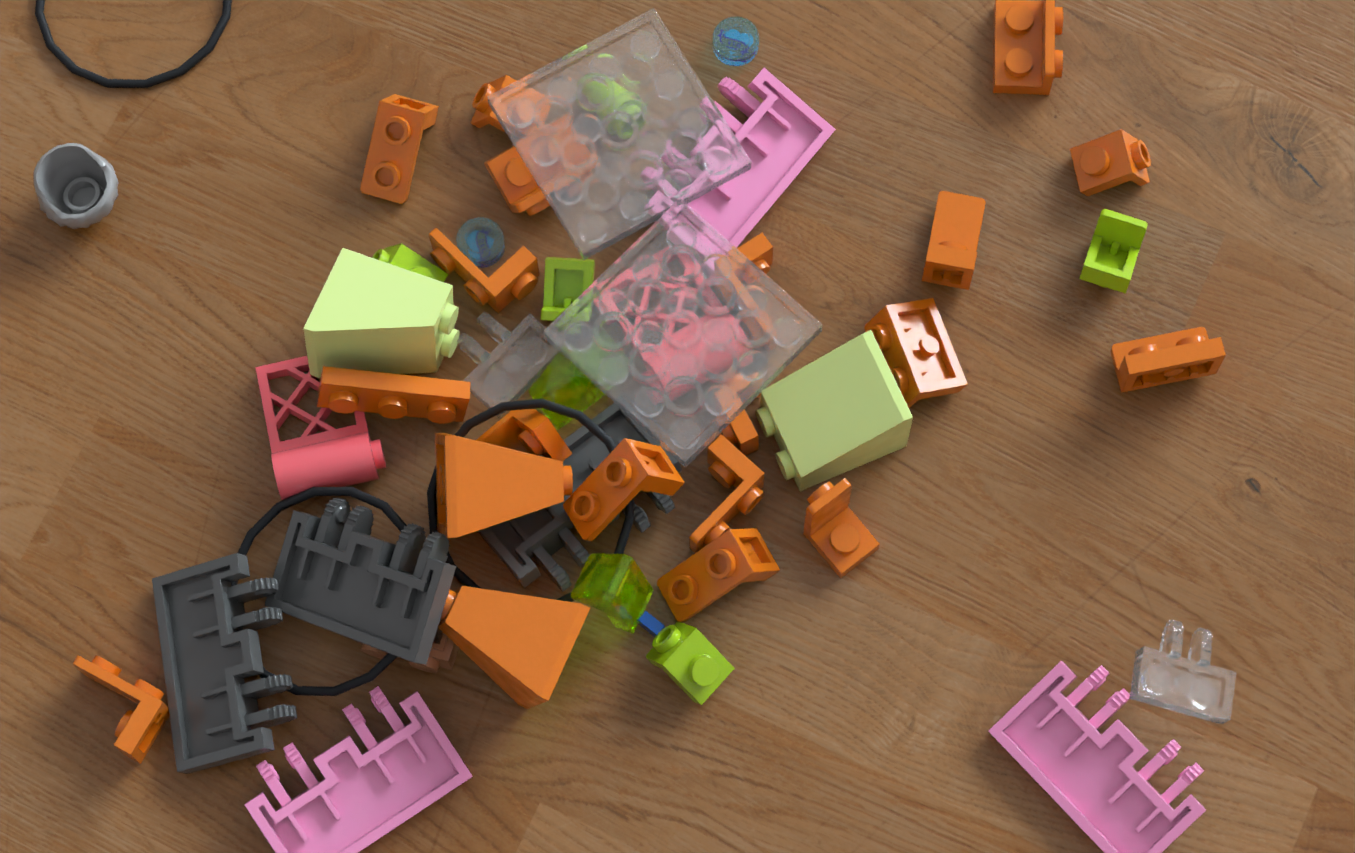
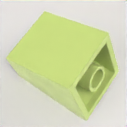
M342 248L303 328L310 375L321 378L323 366L392 374L437 372L444 356L452 357L460 336V331L455 329L459 307L454 306L453 285Z
M872 330L857 336L763 389L760 397L761 408L755 410L764 435L766 437L774 435L781 450L775 453L784 478L786 480L794 478L799 491L907 447L913 420L908 405Z

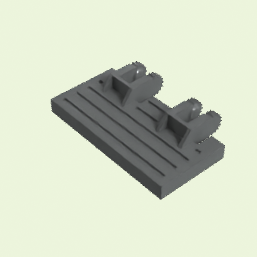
M622 397L591 419L614 440L616 446L624 438L661 446L678 473L682 471L678 459ZM584 425L564 439V442L572 452L563 461V466H571L572 493L610 454L606 445ZM651 491L645 492L652 499L655 506L662 510L663 513L668 514L675 508L674 502L669 495ZM569 495V496H564V502H565L571 495ZM633 501L635 517L633 524L640 532H644L651 526L648 516ZM564 502L477 531L524 588L541 576L537 566L531 560L533 557L562 592L572 585L567 572L551 557L562 547L570 553L576 564L581 569H584L586 573L597 567L590 554L570 531L575 526L563 508ZM618 514L608 525H610L612 522L620 517V514Z
M338 497L329 500L321 518L293 510L273 578L278 581L279 590L267 596L264 606L280 608L285 614L413 663L426 665L457 567L446 563L450 540L439 532H432L426 538V532L423 531L424 528L413 523L404 526L396 545L370 536L371 526L374 525L372 510L360 505V507L352 508L351 511L349 502Z
M239 553L152 578L176 768L179 773L190 774L274 751L272 729L268 728L297 719L296 706L277 705L270 709L259 711L257 699L290 690L293 687L291 676L279 674L245 683L244 678L264 673L259 635L256 630L283 622L282 609L276 607H266L258 611L245 613L244 603L270 596L278 592L279 588L277 579L272 577L254 579V581L231 586L233 581L250 577L248 557Z

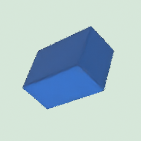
M646 610L638 619V624L654 637L665 628L664 624Z

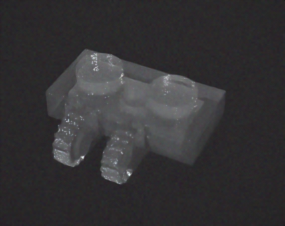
M483 312L477 318V323L488 336H491L499 344L490 354L473 337L466 333H462L457 340L459 348L478 365L463 381L471 382L470 393L488 409L501 402L517 401L566 351L565 344L531 314L512 332H509L487 312ZM504 411V412H502V413H500V414H498V415H496V416H497L498 418H500L506 411Z
M1169 620L1168 623L1166 622L1162 632L1159 650L1143 646L1135 652L1129 699L1218 724H1224L1231 720L1236 672L1210 665L1211 644L1213 642L1212 632L1207 629L1197 628L1190 640L1188 658L1181 657L1184 627L1182 622Z

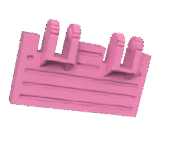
M763 68L748 85L763 100L762 103L730 77H724L718 84L721 94L748 117L744 124L740 123L712 99H705L699 106L700 112L714 125L689 154L692 159L705 169L703 172L671 146H665L659 153L663 163L690 186L684 194L652 168H646L640 175L641 181L655 193V196L642 211L713 272L714 263L738 247L836 130L766 68Z
M1060 661L989 732L1104 853H1162L1206 811L1192 794L1175 809L1169 805L1204 770L1197 763L1188 766L1178 775V780L1161 795L1147 780L1163 765L1169 764L1178 755L1181 746L1174 739L1171 740L1137 772L1133 766L1149 750L1119 719L1103 734L1098 731L1132 696L1124 688L1121 691L1115 692L1106 701V705L1088 720L1077 706L1092 691H1096L1106 681V677L1110 673L1101 665L1069 696L1065 697L1062 692L1077 676L1063 661Z
M379 686L369 692L373 705L379 713L383 714L394 731L378 743L365 725L366 720L358 708H354L351 703L342 709L368 751L361 754L350 735L313 759L325 778L318 782L294 743L292 742L285 746L283 750L285 751L287 761L293 769L298 771L308 789L291 799L280 782V776L272 764H268L264 760L256 765L261 776L282 807L275 811L264 792L244 805L275 853H358L473 777L418 691L399 702L401 708L411 721L406 726H404Z

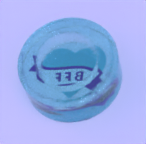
M742 17L724 19L716 26L713 32L712 46L714 54L722 63L729 66H742L751 62L759 50V33L756 26L748 19Z
M484 217L470 219L460 227L457 233V248L478 268L494 265L504 253L505 240L503 231L491 219Z

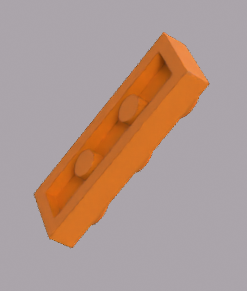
M323 366L318 389L317 407L330 408L332 411L342 414L355 411L379 413L381 416L390 419H398L404 416L427 418L431 422L438 424H448L453 421L463 422L470 400L471 382Z

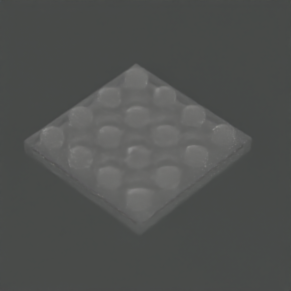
M655 8L487 96L489 106L583 260L751 169L752 161Z
M680 198L543 331V335L555 349L686 468L822 332L823 324Z

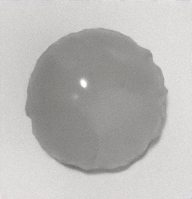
M66 143L52 148L40 158L33 173L34 188L40 204V210L46 213L47 218L57 223L60 227L67 226L72 229L88 228L91 224L99 223L103 217L108 216L113 208L114 201L118 197L119 182L113 166L105 158L81 144Z

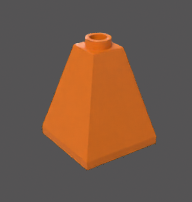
M435 433L437 531L444 534L447 538H458L564 502V496L572 495L571 466H563V461L448 433Z
M461 586L455 591L449 589L438 628L518 705L529 709L549 701L590 608L581 603Z

